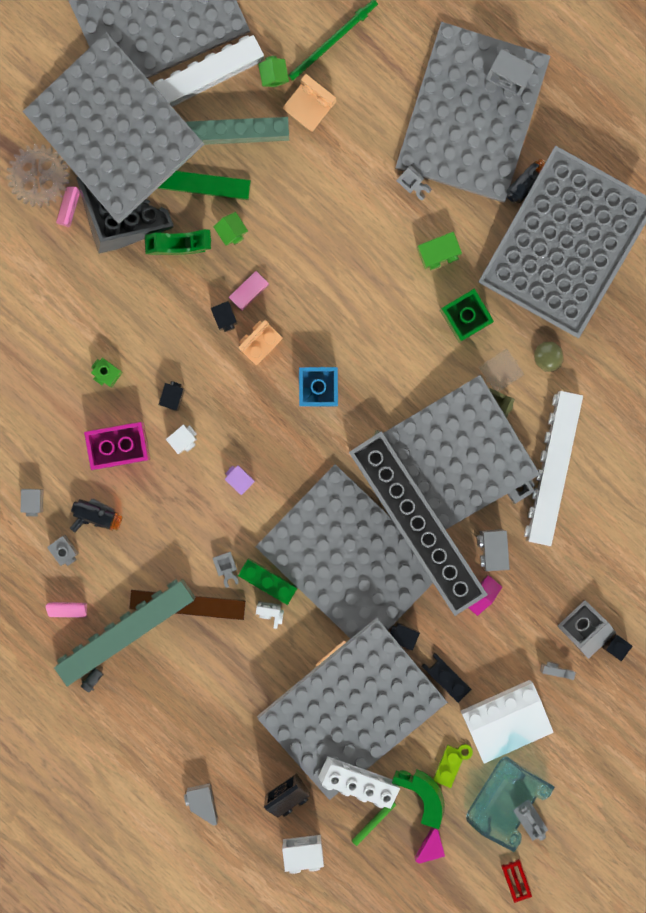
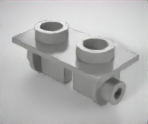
M529 799L513 809L532 841L536 838L540 841L546 838L545 834L548 829Z

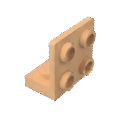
M305 74L301 79V85L283 106V110L310 132H313L335 105L336 97Z
M267 320L259 321L252 328L254 332L250 336L246 334L239 342L240 351L256 366L283 339L269 325Z

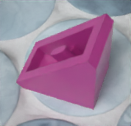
M489 575L480 583L488 595L468 607L477 616L493 603L502 589V586Z
M431 827L416 853L415 861L419 864L445 857L438 829Z

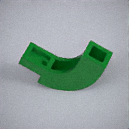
M208 229L189 233L145 235V254L186 255L206 252L205 250L211 249V232Z
M416 769L414 776L408 771L396 770L392 784L413 790L423 800L424 813L421 824L439 829L444 815L445 803L438 784L428 774Z

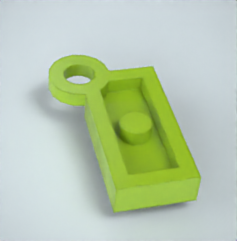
M447 744L434 775V781L451 788L462 759L468 760L473 754L472 748L467 744H462L457 749ZM463 749H468L467 755H462Z

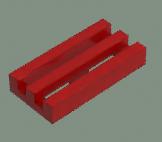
M520 860L501 865L514 903L531 898L532 894ZM518 866L525 890L527 892V894L523 895L520 883L518 881L514 867ZM507 869H510L512 872L519 893V897H516Z

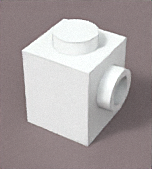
M182 425L166 440L177 454H180L184 450L188 452L196 446L194 442L197 440L195 438L197 433L190 425L188 427Z

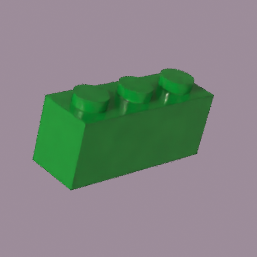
M249 558L238 575L287 606L297 590L295 585Z

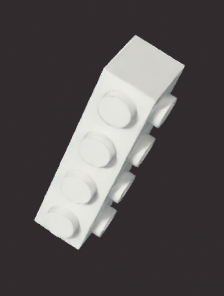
M328 756L318 776L324 788L338 790L345 796H355L362 802H373L379 808L387 807L391 809L400 790L398 785L392 784L393 779Z

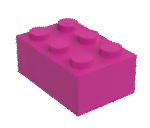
M144 422L84 432L91 470L150 460Z

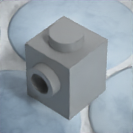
M66 535L60 537L47 547L60 566L64 564L69 566L77 560L75 556L79 554Z

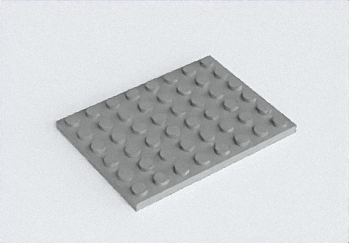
M68 0L89 47L107 32L146 78L152 77L250 32L237 0Z
M441 22L395 169L405 171L409 166H412L426 179L504 203L550 56ZM500 49L510 50L515 53L516 57L528 59L535 66L520 96L486 80Z
M107 32L23 111L118 223H121L204 145L202 140Z
M555 145L481 276L479 283L579 339L646 224V195Z
M336 464L255 546L350 639L376 617L388 630L433 584L393 520Z
M376 617L261 712L257 718L330 800L339 791L324 788L318 778L327 756L367 770L448 702Z

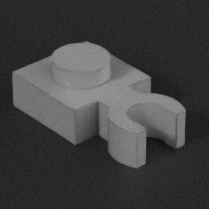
M409 166L396 180L409 193L413 190L416 191V195L420 200L425 198L421 190H425L427 193H430L432 190L429 185L421 183L424 177L412 166Z
M231 552L212 558L218 575L225 576L224 585L226 588L229 587L228 579L230 578L234 579L236 584L239 583L238 577L232 573V571L237 570Z
M547 662V665L541 664L540 671L543 674L571 680L575 678L576 672L558 667L559 664Z

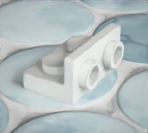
M258 601L256 614L260 615L259 617L263 619L275 617L273 628L277 629L278 624H282L284 610H280L281 604Z

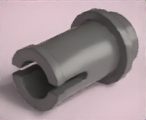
M94 668L85 681H81V687L89 693L91 690L94 691V686L104 674L97 668Z

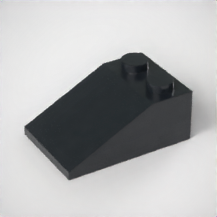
M296 773L265 795L264 808L277 818L281 815L285 817L293 811L292 808L297 804L301 806L309 800L310 792Z

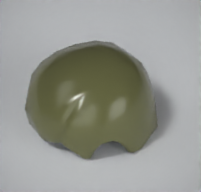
M543 342L537 346L534 352L536 364L545 372L556 371L564 361L561 347L554 342Z

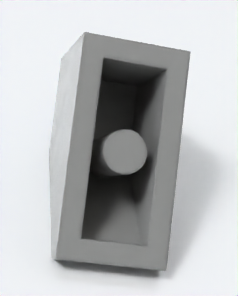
M210 783L188 788L187 794L184 795L186 806H189L191 812L213 826L217 825L218 817Z

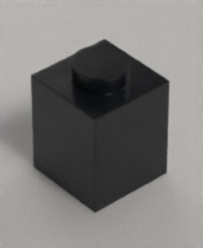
M229 301L211 308L220 331L228 332L235 329L234 325L238 323Z
M173 381L170 384L165 383L158 405L179 411L185 389L181 388L182 384Z
M397 623L396 626L393 625L390 630V634L400 646L413 651L420 634L419 631L401 623Z
M614 634L602 648L622 662L633 646L619 635Z

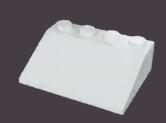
M531 680L461 710V714L483 763H487L554 733Z

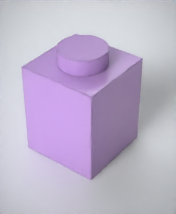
M239 465L236 468L232 466L225 473L227 475L225 480L240 495L255 482Z

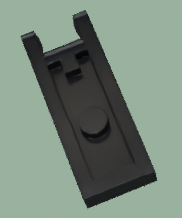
M434 653L432 656L437 662L431 668L426 664H423L422 667L459 703L472 689Z

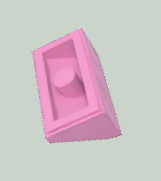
M77 187L66 188L57 217V224L66 227L71 226L80 195V190Z
M255 271L229 296V299L243 311L269 286V283Z
M49 602L46 604L49 617H87L86 603Z

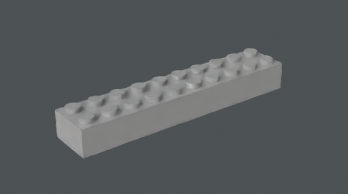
M382 431L350 451L351 457L454 616L487 596L488 594Z

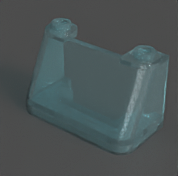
M507 756L503 757L469 808L466 820L482 836L515 852L521 843L522 836L517 830L521 822L513 809L528 799L531 804L534 803L536 798L541 800L550 797L555 786Z

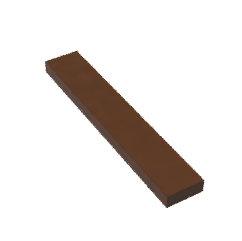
M131 590L129 609L137 610L135 607L144 600L148 603L152 600L151 596L156 592ZM195 596L194 601L175 613L244 620L246 601Z

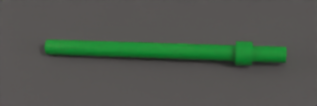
M371 0L364 8L358 9L354 17L295 68L288 77L294 81L358 22H363L368 17L367 14L378 5L376 0Z

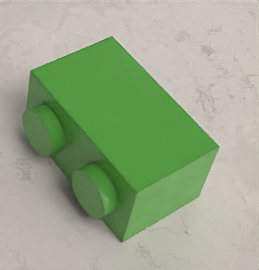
M454 232L417 246V251L424 268H430V270L441 267L440 263L448 261L449 264L459 260L458 256L462 254Z

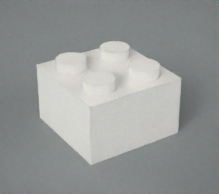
M321 835L283 839L282 851L285 872L289 871V873L295 874L300 873L304 869L318 871L321 867H324Z

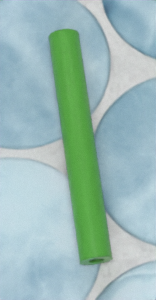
M394 802L391 809L387 807L382 808L351 840L353 844L357 846L397 804Z

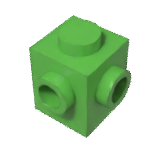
M269 56L265 58L266 61L258 64L263 87H278L289 82L285 59Z
M236 212L223 217L213 226L225 246L234 243V245L238 244L244 239L243 235L248 232Z
M101 358V360L97 359L91 367L93 369L91 374L95 376L93 380L102 386L105 383L111 388L123 373L104 358Z

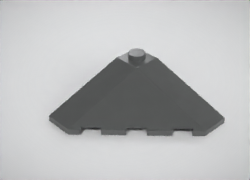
M77 177L98 254L117 250L145 239L147 234L162 233L174 228L168 210L163 207L159 210L149 205L150 201L147 199L121 223L116 222L81 179Z

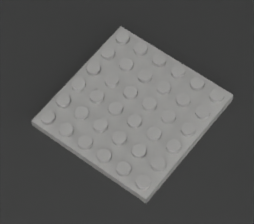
M481 375L383 433L445 530L540 475Z

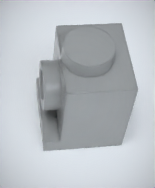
M532 480L522 485L523 491L518 492L515 489L508 493L513 504L518 503L535 492L533 489L535 485Z

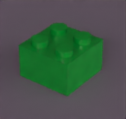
M475 288L439 310L459 343L494 322Z

